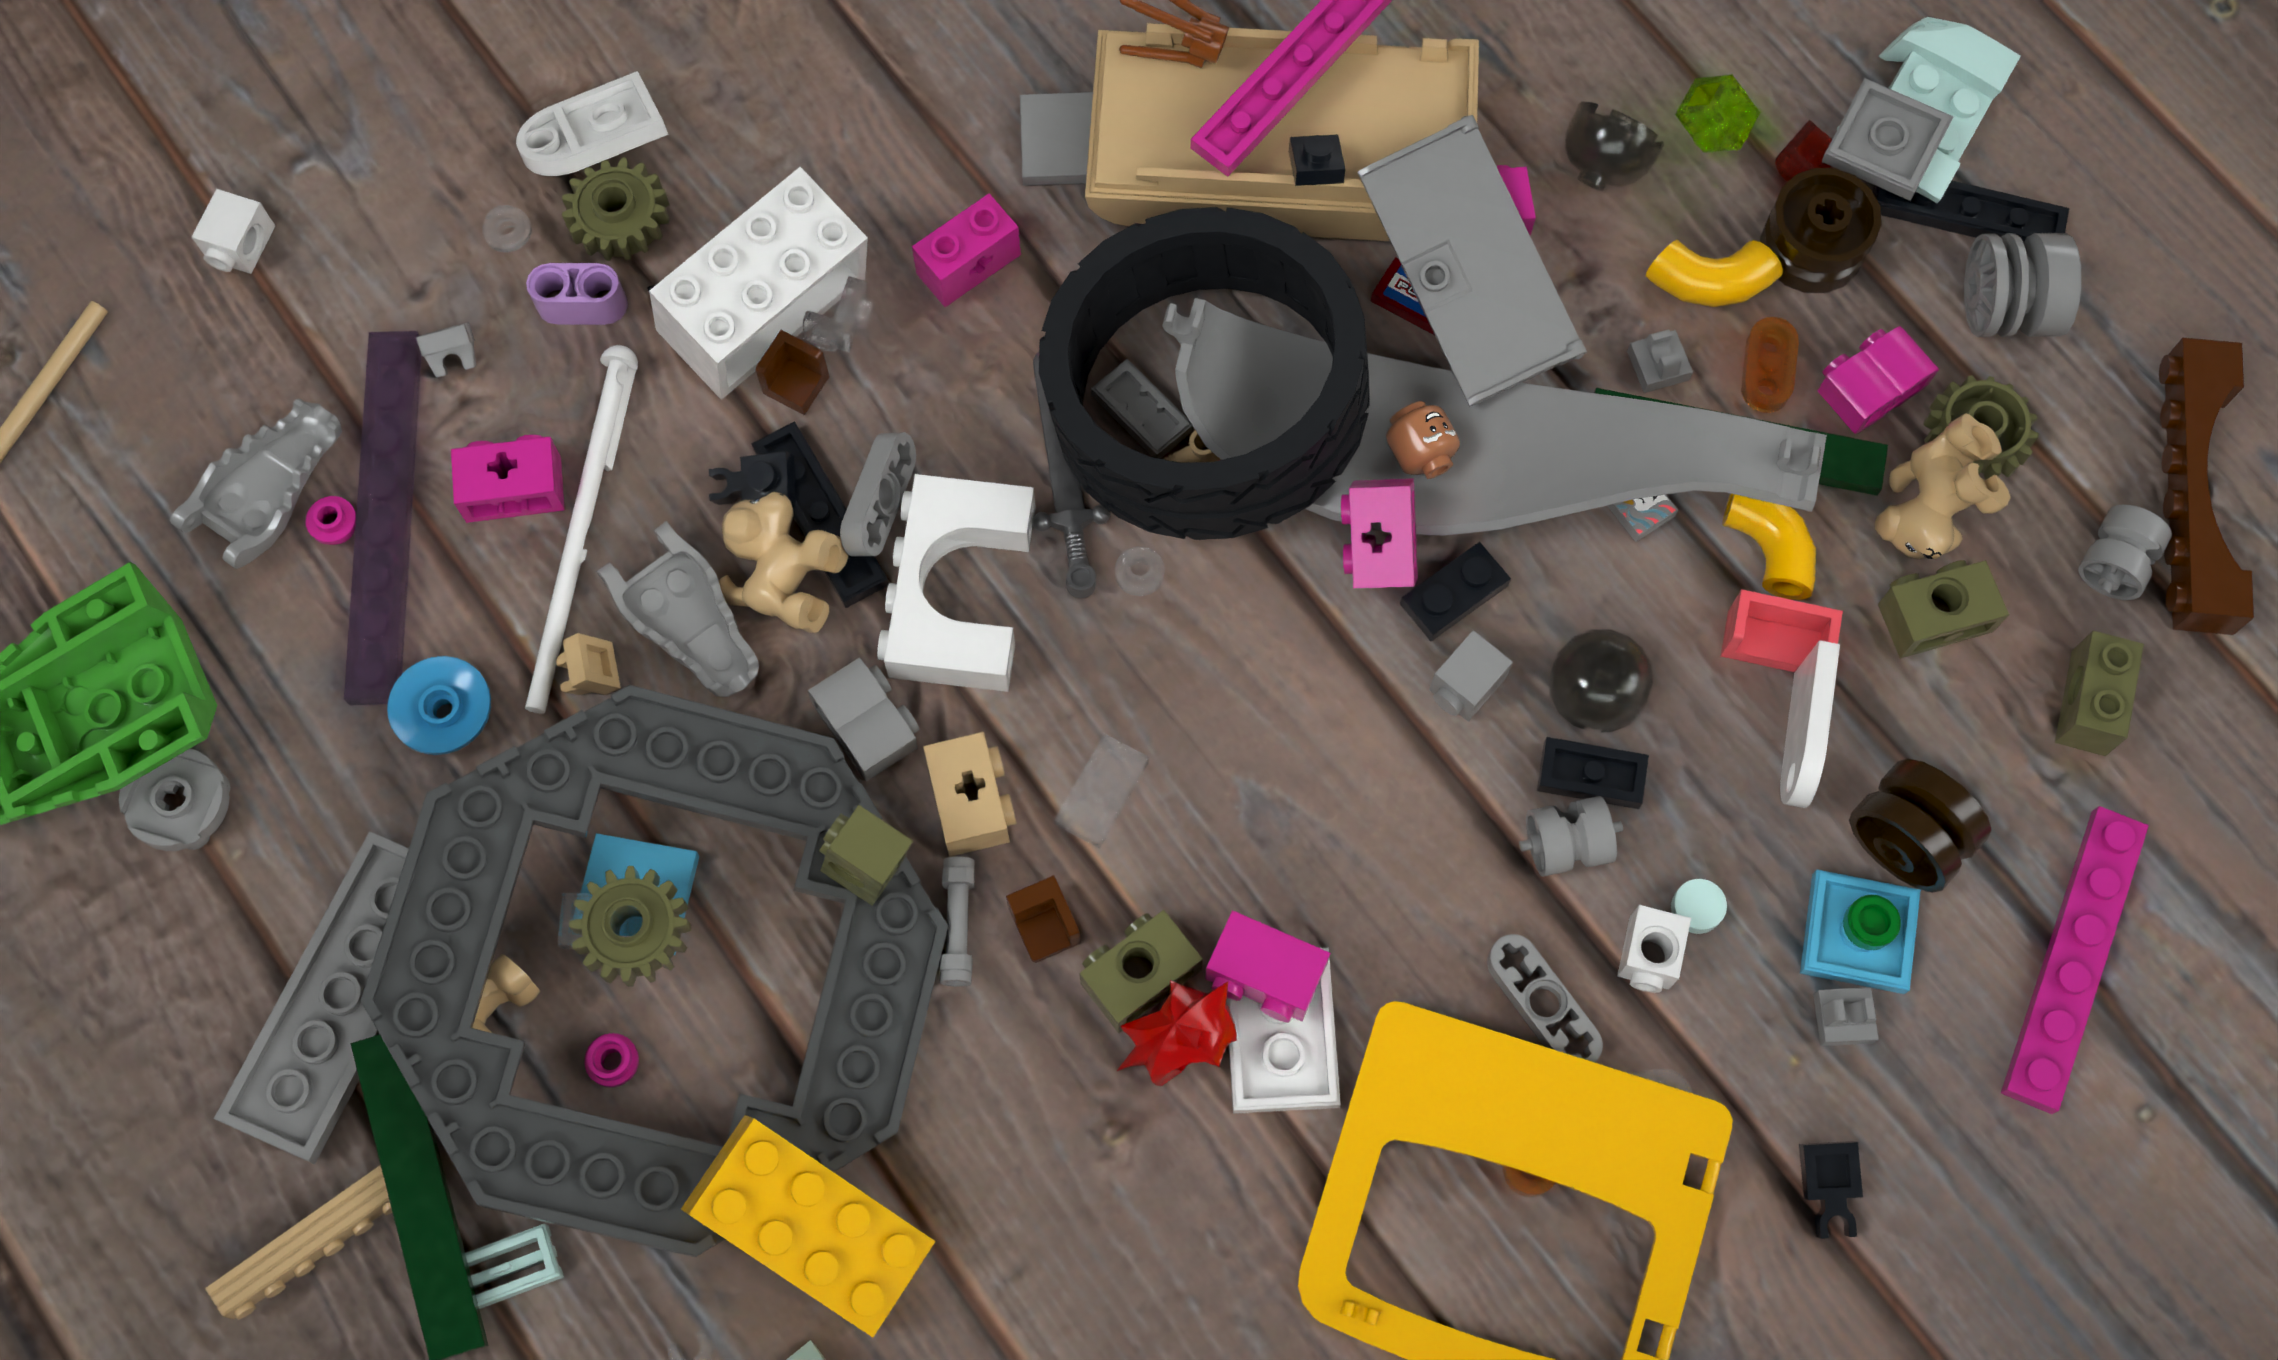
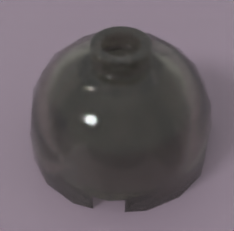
M1581 101L1565 133V151L1568 159L1573 166L1581 171L1578 180L1593 189L1603 191L1606 184L1624 187L1634 184L1645 176L1656 162L1664 142H1655L1658 135L1654 131L1619 111L1612 109L1610 115L1603 116L1595 113L1599 104Z
M1590 629L1574 636L1557 653L1550 672V697L1558 713L1573 726L1585 729V727L1594 730L1602 729L1601 732H1614L1630 725L1644 710L1653 686L1652 664L1643 647L1629 635L1613 629Z

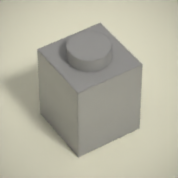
M1473 630L1434 674L1429 691L1434 694L1435 702L1445 712L1453 716L1459 714L1469 722L1505 681L1513 661Z

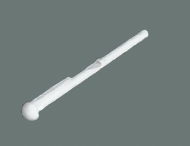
M622 345L609 347L600 358L601 363L608 367L525 705L526 710L534 713L544 714L546 711L557 665L556 659L560 653L580 566L587 555V549H583L592 520L603 470L610 471L613 468L635 372L638 369V360L635 353Z

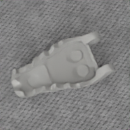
M300 398L296 399L293 402L291 412L286 417L279 419L274 427L263 425L255 435H245L240 448H228L223 452L220 460L211 462L190 497L170 517L171 524L184 533L192 531L202 523L231 543L223 553V560L235 569L247 565L269 549L286 528L301 491L323 454L336 442L342 433L340 421L320 404L305 402Z
M667 521L657 527L654 533L668 552L627 582L623 580L618 569L610 562L596 571L610 592L619 612L627 622L641 635L656 643L672 658L690 669L702 685L715 696L729 697L743 690L757 676L759 669L758 658L739 632L735 617L722 594L716 573L707 560L684 541Z

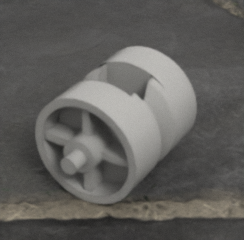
M2116 505L2107 512L2098 530L2100 539L2096 540L2089 547L2078 571L2082 580L2097 592L2115 599L2134 600L2139 598L2144 592L2152 576L2151 565H2154L2162 557L2172 537V532L2168 524L2151 511L2133 505Z
M1601 796L1571 802L1567 812L1563 813L1556 805L1528 810L1526 814L1528 840L1519 841V847L1521 852L1531 851L1535 867L1542 877L1571 871L1575 861L1578 860L1585 867L1613 863L1617 857L1615 833L1623 831V825L1621 821H1612L1608 806Z

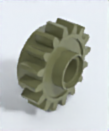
M625 157L620 159L617 167H611L609 161L604 160L601 162V169L596 172L591 167L584 168L586 178L583 181L571 178L569 181L574 194H564L562 196L566 211L562 212V217L575 244L583 243L588 255L592 256L594 253L599 252L603 254L606 261H610L612 257H624L625 260H629L631 255L640 251L646 253L649 251L648 245L654 239L660 240L663 237L660 225L669 223L670 219L666 207L669 206V201L658 175H649L645 164L640 162L632 170ZM622 208L619 211L612 212L615 209Z
M1972 375L1966 378L1961 387L1953 381L1947 386L1943 394L1937 395L1929 407L1932 411H1930L1923 423L1925 427L1932 429L1924 441L1927 443L1934 440L1945 430L1951 421L1965 413L1970 414L1979 423L1989 426L1994 431L2002 449V452L1992 460H1974L1973 463L1979 465L1978 474L1983 473L1985 479L1993 475L1999 476L2001 473L2006 477H2010L2020 465L2025 463L2033 452L2030 447L2038 439L2039 433L2031 430V426L2038 418L2036 414L2029 412L2026 405L2029 401L2027 397H2020L2013 390V385L2010 383L2003 385L1995 382L1994 377L1991 376L1986 380L1976 381Z
M634 866L627 867L624 879H618L611 870L605 872L607 882L605 886L600 888L591 881L586 885L589 892L593 895L589 902L575 900L573 904L583 914L582 919L569 921V928L574 933L582 935V937L572 943V947L578 954L589 953L585 957L583 964L591 972L602 966L600 976L610 984L617 975H621L622 981L628 987H633L636 977L645 976L650 983L656 981L655 971L661 967L671 971L674 968L671 957L675 951L685 952L687 949L686 945L680 940L681 933L691 931L692 925L687 919L681 918L679 915L689 909L683 898L672 899L677 892V888L670 880L659 886L660 876L655 870L650 869L643 879H640L639 873ZM635 916L642 917V926L635 935L630 937L620 936V928L627 919Z

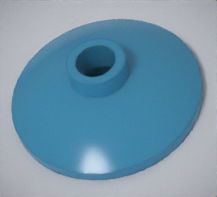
M449 656L427 658L409 667L395 682L388 699L387 712L389 723L396 736L406 746L417 752L429 755L452 753L470 744L482 732L491 711V694L484 677L470 663ZM442 705H452V711L444 718L436 716L437 710Z

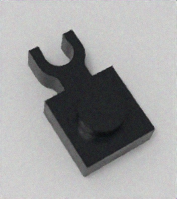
M787 451L740 457L741 471L732 472L726 468L709 469V476L715 480L727 479V487L723 492L709 494V501L717 505L733 503L739 497H741V501L759 499L773 491L783 493L791 501V504H796L794 455Z
M1858 1142L1799 1144L1803 1197L1806 1200H1820L1821 1204L1820 1211L1815 1218L1816 1237L1821 1239L1829 1238L1827 1225L1828 1221L1834 1216H1840L1843 1219L1845 1236L1857 1237L1855 1217L1848 1210L1847 1198L1863 1197Z

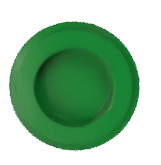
M1865 895L1858 898L1848 907L1844 914L1843 927L1848 939L1859 948L1878 950L1887 946L1896 938L1900 931L1901 919L1898 910L1888 899L1878 895Z

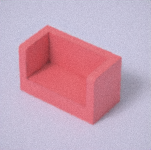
M1741 589L1728 610L1720 657L1795 672L1819 640L1838 644L1843 611Z

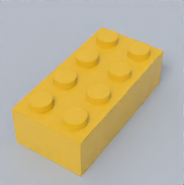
M746 1115L737 1125L681 1208L685 1213L872 1338L936 1242L755 1118Z

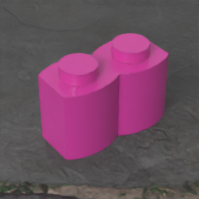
M1901 326L1888 333L1883 329L1876 331L1860 345L1859 349L1861 352L1851 358L1846 354L1840 355L1822 372L1825 379L1817 391L1854 434L1868 428L1889 411L1900 406L1929 385L1939 370Z

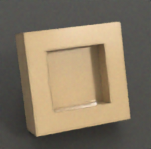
M576 633L563 640L564 652L557 657L556 664L559 667L568 669L569 680L560 684L561 691L574 695L592 692L608 695L621 688L612 642Z

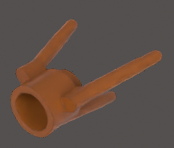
M1119 0L1122 5L1185 32L1181 45L1189 48V52L1122 45L1119 48L1121 54L1185 62L1201 69L1205 60L1216 64L1229 31L1228 26L1219 23L1221 17L1205 12L1189 0L1169 1L1196 18H1191L1190 22L1140 0Z

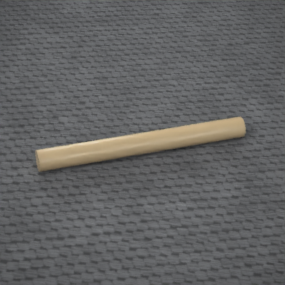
M90 301L0 427V463L107 315L108 311L98 303Z

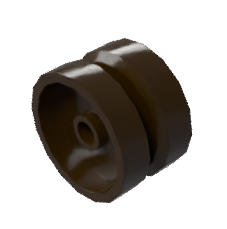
M1813 168L1796 174L1782 187L1760 236V242L1768 246L1781 262L1783 272L1778 280L1785 286L1803 293H1828L1844 287L1857 275L1866 255L1870 252L1882 225L1880 204L1871 188L1855 175L1839 169Z
M1908 758L1897 761L1881 779L1878 787L1879 791L1868 794L1852 811L1849 818L1854 836L1863 849L1880 866L1910 886L1931 893L1942 891L1959 872L1962 866L1961 860L1971 858L1986 842L1992 831L1988 816L1978 801L1961 784L1943 771L1923 761Z

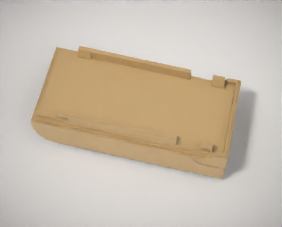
M1147 23L1146 32L1098 30L1085 199L1088 207L1100 218L1124 226H1131L1135 223L1145 224V219L1179 209L1218 207L1226 211L1228 207L1264 213L1296 227L1300 233L1304 232L1310 237L1390 241L1359 178L1358 171L1447 128L1448 125L1461 120L1464 116L1473 115L1477 122L1479 40L1452 39L1447 42V39L1423 38L1422 47L1407 48L1406 46L1378 45L1377 36L1360 35L1227 177L1190 149L1191 138L1292 31L1229 28L1216 64L1205 60L1201 69L1185 62L1144 58L1120 53L1119 48L1122 45L1189 52V48L1181 45L1185 32L1167 24ZM1338 134L1345 164L1344 183L1295 186L1288 152L1290 137Z

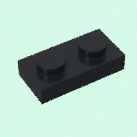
M1479 541L1401 598L1400 605L1427 638L1433 641L1508 587L1511 578Z
M1546 737L1543 745L1537 791L1578 799L1601 796L1606 804L1639 809L1643 804L1649 755Z

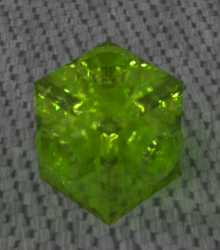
M1733 74L1695 78L1675 115L1693 138L1694 143L1704 153L1740 150L1747 140L1760 112Z

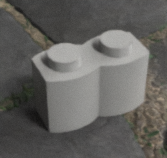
M859 657L810 688L808 693L816 711L867 782L918 749L914 734L920 729L914 717L904 705L896 709L886 696V693L892 689L881 670L876 665L868 669Z

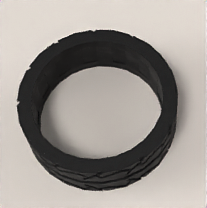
M1218 207L1175 210L1145 219V224L1135 223L1105 239L1078 263L1080 266L1078 270L1069 273L1051 300L1041 330L1046 332L1045 337L1040 338L1039 376L1064 459L1084 491L1109 512L1112 511L1118 518L1147 532L1185 539L1187 536L1194 540L1235 538L1267 529L1268 523L1279 524L1311 506L1336 482L1332 478L1344 472L1360 446L1369 414L1365 413V411L1370 406L1365 318L1349 277L1333 255L1306 233H1300L1296 227L1264 213L1228 207L1226 211ZM1207 289H1235L1261 294L1287 305L1311 323L1327 343L1333 356V362L1320 396L1301 420L1276 440L1244 455L1215 462L1187 463L1149 457L1117 442L1095 424L1083 407L1088 375L1104 345L1122 325L1143 309L1172 296Z

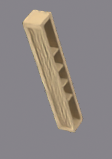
M381 1165L206 1287V1291L217 1306L220 1314L223 1317L237 1318L238 1320L248 1316L256 1309L255 1304L265 1297L272 1298L286 1288L285 1283L290 1279L309 1273L315 1267L314 1262L324 1255L328 1257L340 1251L345 1245L344 1241L354 1234L359 1236L368 1231L374 1225L372 1221L382 1214H391L392 1209Z

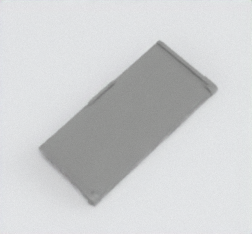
M1473 115L1464 116L1461 120L1448 125L1447 128L1358 171L1359 178L1469 407L1558 365H1563L1574 359H1580L1587 353L1582 339L1579 338L1483 140Z

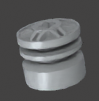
M1995 233L1981 234L1976 237L1970 248L1964 278L1966 319L1971 332L1977 337H1991L1996 333L2001 337H2010L2016 334L2019 328L2028 337H2056L2068 333L2075 321L2081 294V262L2078 247L2073 237L2067 233H2034L2028 236L2024 243L2021 237L2015 233H2007L2002 237Z

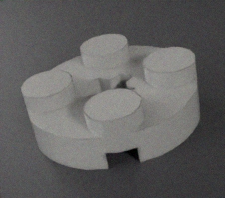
M190 748L120 789V812L125 815V820L131 833L150 847L163 851H179L186 848L189 850L199 849L207 844L210 835L219 828L226 816L230 799V781L212 760L203 753ZM179 787H184L183 795L186 797L184 803L175 810L169 811V805L163 801L166 793L175 794Z

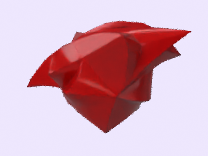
M1170 980V995L1160 1011L1120 1026L1136 1046L1117 1071L1132 1066L1145 1065L1152 1083L1157 1086H1163L1184 1071L1188 1064L1206 1062L1220 1067L1227 1045L1237 1041L1235 1021L1229 1006L1226 1004L1228 981L1213 991L1205 993Z

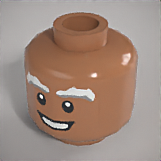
M1419 401L1402 408L1391 417V427L1387 431L1386 440L1404 473L1409 475L1425 474L1427 479H1432L1445 473L1453 466L1451 458L1458 451L1460 440L1441 407L1435 405L1427 406L1425 402Z

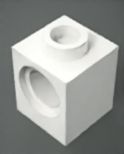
M216 189L192 235V239L204 254V260L211 266L225 272H230L234 268L252 274L275 228V224L260 202Z
M1639 905L1629 918L1617 976L1631 980L1630 985L1638 990L1659 993L1662 991V988L1669 990L1680 977L1691 918ZM1653 942L1659 945L1664 952L1665 961L1663 963H1653L1647 960L1642 953L1641 943Z

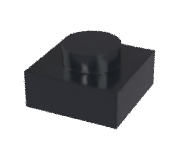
M1338 134L1290 137L1288 152L1295 186L1344 183L1345 164Z

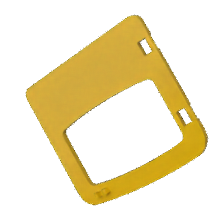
M1393 1001L1387 1003L1380 1008L1375 1018L1299 1269L1298 1290L1302 1303L1317 1321L1407 1360H1556L1482 1339L1431 1321L1352 1286L1347 1280V1263L1381 1150L1385 1144L1396 1140L1435 1147L1519 1170L1584 1193L1647 1221L1653 1228L1654 1240L1621 1360H1669L1713 1202L1721 1164L1724 1161L1732 1131L1733 1120L1730 1111L1725 1105L1715 1100L1405 1002ZM1690 1154L1708 1159L1700 1190L1682 1185ZM1645 1319L1663 1324L1655 1357L1637 1351Z

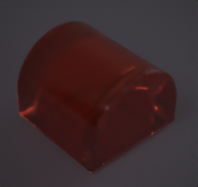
M1809 120L1776 157L1775 165L1779 174L1788 182L1796 174L1813 168H1831L1830 165L1822 162V159L1832 138Z

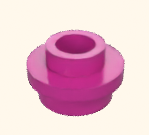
M328 496L319 499L310 507L306 515V528L316 541L322 544L337 545L346 542L352 537L357 526V513L346 499L338 496ZM337 513V518L334 522L323 524L327 516Z
M608 1033L599 1036L589 1045L585 1053L584 1065L589 1077L597 1084L604 1087H618L628 1082L636 1073L639 1065V1054L636 1046L630 1039L621 1034ZM611 1053H620L622 1057L621 1064L614 1070L605 1069V1058Z

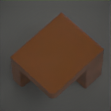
M783 330L779 331L755 369L764 395L803 415L806 414L830 377L824 353L820 349Z
M1054 875L1006 896L1008 909L1032 962H1040L1081 944L1079 929Z

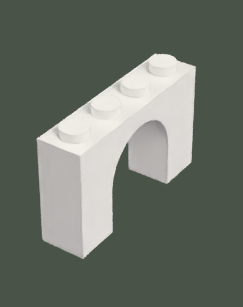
M915 474L912 491H904L901 503V520L907 521L905 536H897L894 545L893 565L899 567L897 584L889 583L886 593L885 611L886 613H892L889 630H881L878 641V660H884L889 678L1009 691L1015 650L1013 628L949 619L931 607L923 595L926 577L933 565L941 557L953 550L977 546L1029 552L1033 528L1032 519L1036 508L1034 487Z

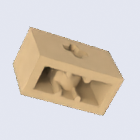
M984 732L923 746L949 856L1009 843L1007 826L1016 824L1010 795L999 796L995 778L1005 776L998 746L988 748ZM975 785L978 792V800L968 802L965 787Z

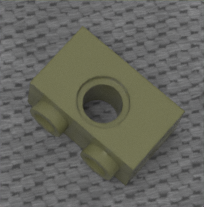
M1965 560L1955 561L1938 569L1935 575L1920 578L1919 574L1914 573L1900 577L1890 584V589L1878 603V607L1900 659L1992 633L2009 616L1986 560L1967 565ZM1932 598L1944 601L1949 607L1950 612L1939 610L1933 604Z
M2093 630L2072 650L2055 743L2106 756L2128 738L2144 647L2143 643Z
M858 805L850 818L840 813L824 836L823 840L825 842L819 852L824 854L825 858L820 871L873 906L903 863L913 840Z
M1162 910L1153 918L1149 913L1142 915L1126 928L1124 934L1127 937L1112 949L1108 945L1099 947L1082 963L1085 969L1079 973L1080 984L1118 1033L1123 1031L1120 1027L1121 1025L1139 1019L1170 995V980L1183 985L1202 971L1203 958L1165 910ZM1133 957H1143L1152 964L1153 969L1148 976L1136 979L1128 976L1123 970V966Z

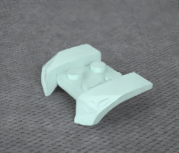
M1926 17L1908 27L1878 57L1885 61L1903 62L1889 89L1954 116L1916 189V192L1938 203L1961 164L1958 161L1992 100L2002 91L2021 55L1969 25Z

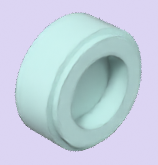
M1693 879L1684 883L1674 894L1671 902L1672 913L1691 918L1689 932L1694 934L1707 933L1716 928L1725 917L1727 911V901L1723 891L1716 884L1705 879Z

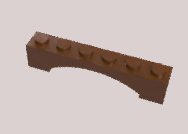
M2183 337L2172 351L2162 358L2159 367V381L2161 384H2165V401L2161 408L2160 424L2162 428L2166 429L2167 445L2163 451L2161 462L2162 471L2168 474V491L2163 502V515L2166 519H2169V527L2172 532V537L2164 551L2165 562L2167 565H2171V583L2166 593V607L2169 612H2172L2173 630L2234 635L2254 618L2252 571L2240 568L2224 542L2217 525L2208 485V452L2213 426L2220 408H2225L2244 388L2242 343Z

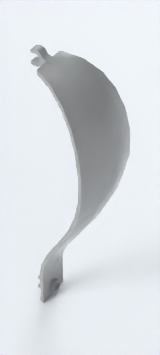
M1198 298L1194 299L1189 317L1178 314L1176 304L1170 303L1167 306L1162 327L1165 332L1174 336L1181 345L1175 374L1182 409L1205 446L1221 460L1247 454L1276 440L1300 421L1320 396L1333 362V356L1326 342L1244 319L1221 310L1206 300ZM1367 353L1370 406L1365 411V413L1369 414L1360 446L1344 472L1332 478L1336 482L1311 506L1307 507L1306 510L1342 522L1341 495L1349 494V487L1354 480L1414 478L1416 534L1444 536L1501 530L1628 500L1694 490L1727 492L1812 512L1817 497L1827 435L1705 409L1520 383L1469 407L1451 370ZM1419 401L1425 402L1427 406L1435 405L1441 407L1460 440V447L1451 458L1453 466L1445 473L1432 479H1427L1425 474L1409 475L1404 473L1386 440L1387 431L1391 427V417L1402 408ZM1381 522L1374 523L1372 529L1382 531Z

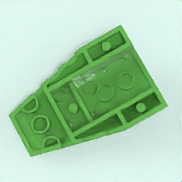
M127 563L44 612L30 625L33 631L18 645L11 643L0 653V825L120 790L208 738L217 703L182 619L135 564Z

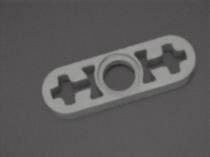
M905 432L881 433L877 435L841 523V543L845 552L850 556H877L884 548L901 504L903 493L906 491L916 463L914 442L911 436Z
M1516 934L1505 935L1498 939L1488 954L1487 967L1489 973L1542 1045L1566 1053L1564 1048L1568 1045L1569 1040L1561 1028L1554 1036L1547 1029L1559 1024L1565 1015L1569 1014L1573 1021H1570L1565 1026L1566 1030L1575 1040L1584 1037L1589 1044L1584 1049L1587 1057L1585 1060L1596 1062L1603 1048L1600 1033L1532 942ZM1504 949H1507L1511 954L1520 951L1524 955L1520 967L1528 978L1534 971H1537L1541 976L1531 981L1522 993L1515 987L1523 981V977L1517 969L1509 967L1505 970L1500 964L1505 956ZM1539 989L1551 991L1558 999V1012L1551 1017L1537 1015L1530 1006V995ZM1578 1053L1572 1055V1056H1576V1057L1582 1058V1056L1579 1055Z

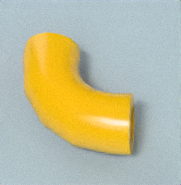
M1675 240L1656 257L1648 268L1645 277L1657 287L1683 302L1719 307L1743 303L1770 287L1782 275L1783 268L1777 255L1768 246L1755 240L1747 242L1739 251L1729 257L1717 259L1700 256L1687 248L1679 240Z
M1730 493L1722 525L1751 536L1761 547L1766 559L1762 587L1767 592L1780 598L1803 600L1811 597L1815 584L1816 547L1804 519L1792 507Z

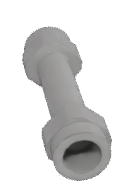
M968 857L945 858L943 862L942 885L943 888L948 889V929L946 954H942L940 957V984L945 986L960 987L972 984L973 959L972 955L967 954L968 899L969 890L975 888V860Z

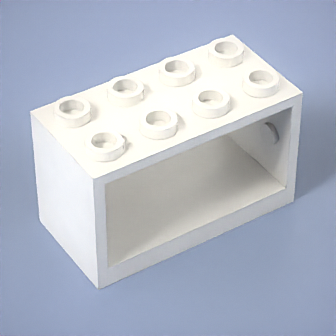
M799 167L649 290L656 331L722 400L756 371L757 364L780 330L797 337L865 279L868 237L814 180Z

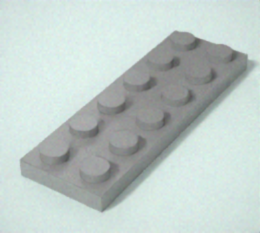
M369 831L214 1117L215 1120L308 1162L316 1163L359 1082L350 1043L379 1035L378 1030L361 1002V998L409 848Z

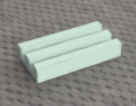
M545 1223L465 1253L468 1267L534 1242L538 1241L540 1250L471 1275L474 1288L544 1262L546 1269L477 1294L476 1298L479 1309L564 1277L556 1259L558 1255L555 1246L552 1245L550 1239L552 1235L548 1225Z

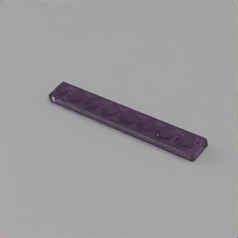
M418 331L369 332L344 689V700L349 705L388 704L390 692L397 679L401 676L403 669L421 352L416 337L420 336Z

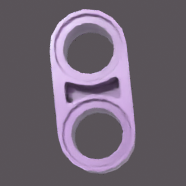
M541 264L532 270L526 281L527 291L539 315L543 320L551 324H612L623 317L628 307L627 297L618 275L614 269L605 264ZM561 290L555 297L545 298L550 292ZM600 291H610L604 297L593 298Z

